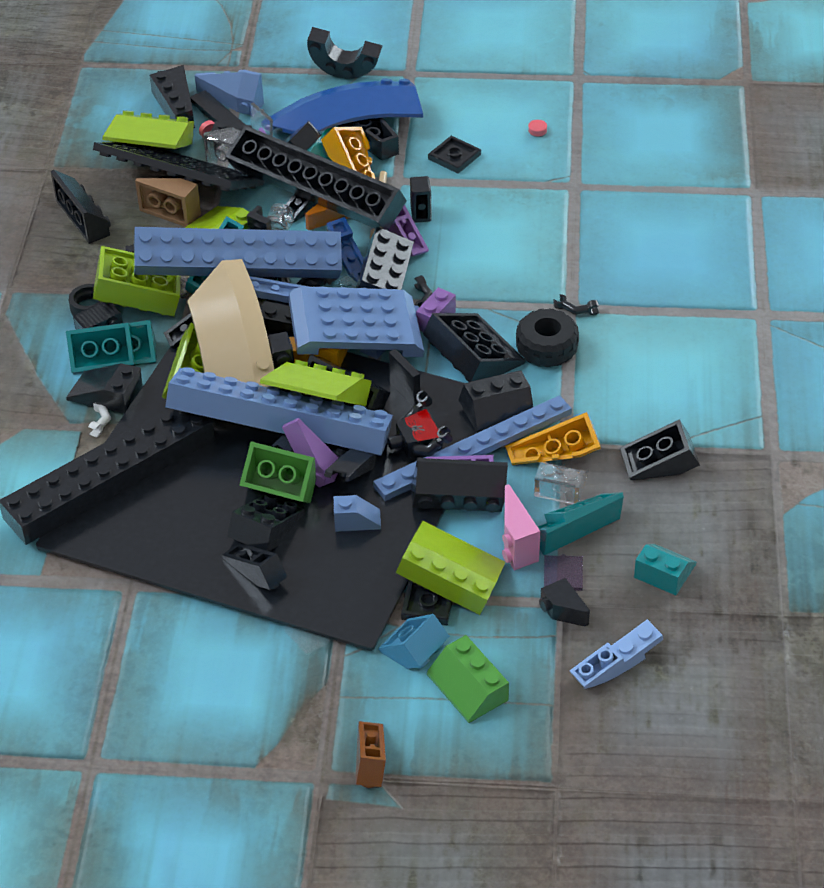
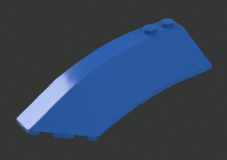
M381 79V81L337 86L306 96L264 119L263 124L267 129H282L284 133L293 134L306 122L310 121L320 132L345 123L371 118H423V111L416 86L410 80L399 79V82L391 79Z

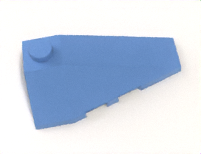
M239 70L233 73L224 71L221 74L208 72L196 73L194 75L196 91L202 92L206 90L221 104L238 113L255 116L264 104L261 73Z

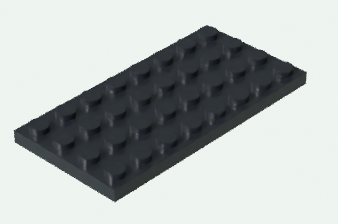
M113 141L94 142L93 150L100 152L99 155L116 156V160L122 162L134 161L133 165L140 167L148 165L150 170L158 172L165 170L168 175L176 177L183 175L185 180L196 181L197 179L202 181L201 184L218 185L219 189L224 191H231V189L239 190V188L245 190L248 188L256 189V186L264 185V181L244 172L153 146Z

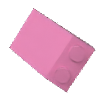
M508 484L505 485L504 535H502L504 550H502V555L505 562L510 563L512 568L517 570L539 562L540 530Z

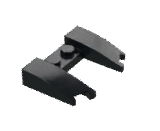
M285 434L272 445L274 448L294 452ZM324 443L338 457L325 470V477L331 478L332 475L339 472V475L346 477L345 481L349 482L374 469L377 454L355 449L349 450L346 447Z

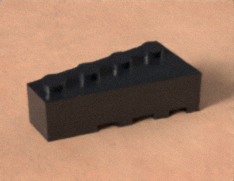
M184 65L150 74L152 94L164 113L170 115V119L187 117L188 121H194Z
M383 118L364 119L338 125V127H362L369 142L370 149L368 151L381 160L399 155V137Z

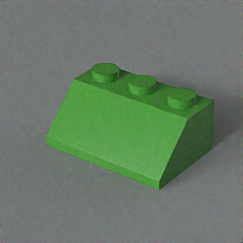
M250 442L240 486L310 503L316 483L315 458Z
M467 635L447 645L427 671V676L468 723L509 700V682Z

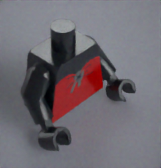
M424 390L420 391L416 396L419 403L414 404L410 411L396 423V435L387 438L390 450L402 447L409 458L432 456L435 452L443 449V442L448 444L453 439V436L450 434L451 430L447 426H442L438 430L427 409L423 410V407H429L432 404V398Z

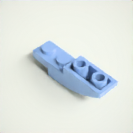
M647 619L613 645L606 643L572 668L570 673L585 689L605 683L646 659L645 653L663 640V635Z

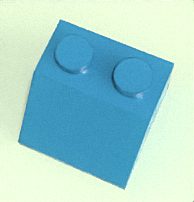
M434 614L407 619L378 650L406 669L416 667L420 669L429 663V657L433 653H437L445 646L444 642L450 636Z

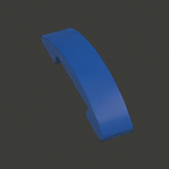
M343 217L327 223L326 226L328 231L341 232L342 265L357 286L364 258L353 239V232L346 218Z

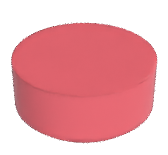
M208 120L201 124L199 134L205 140L212 139L211 130L214 122Z
M533 120L528 125V132L536 137L543 136L547 133V123L543 120Z

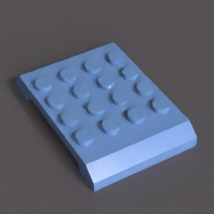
M299 287L289 293L288 300L297 354L318 355L319 348L401 350L403 357H423L424 348L413 298L404 290Z

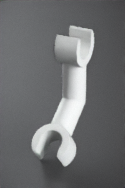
M93 403L94 410L100 413L101 418L97 422L93 421L88 427L92 428L93 431L89 435L98 437L102 433L103 427L110 422L111 416L105 406Z

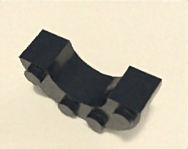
M312 27L307 39L308 52L314 63L326 74L344 79L359 78L371 72L377 64L383 46L365 41L358 50L345 51L333 43L330 38V31Z

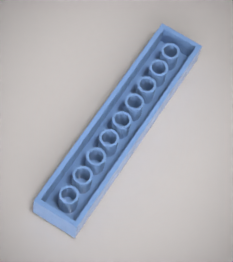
M135 227L134 275L209 276L222 260L242 259L249 276L339 279L342 271L341 232Z
M189 367L180 368L169 382L165 406L166 408L285 434L282 429L283 425L299 418L323 443L382 455L386 446L393 415L383 410L372 411L361 405L350 406L345 405L341 401H327L318 396H304L300 392H286L274 386H259L258 383L252 381L241 382L234 377H219L212 372H196Z

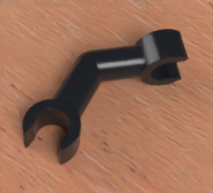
M422 275L414 278L417 284H414L415 288L421 290L424 294L423 298L415 303V306L419 307L433 293Z
M559 294L561 302L553 299V305L556 309H565L574 315L589 313L590 315L599 314L597 300H591L586 305L575 306L568 302L563 294Z

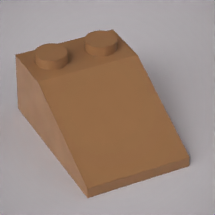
M137 178L135 180L140 211L184 227L197 220L201 215L198 185L196 183L181 178Z

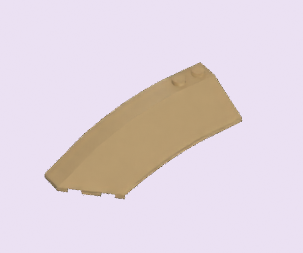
M242 259L222 260L187 301L197 335L204 372H212L216 376L223 378L234 377L241 382L252 381L258 383L259 386L269 387L270 385L260 383V379L272 372L274 366L254 286Z

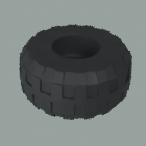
M543 308L532 311L522 318L517 325L516 347L519 354L529 363L539 367L559 366L569 361L577 352L579 343L578 326L569 315L560 310Z

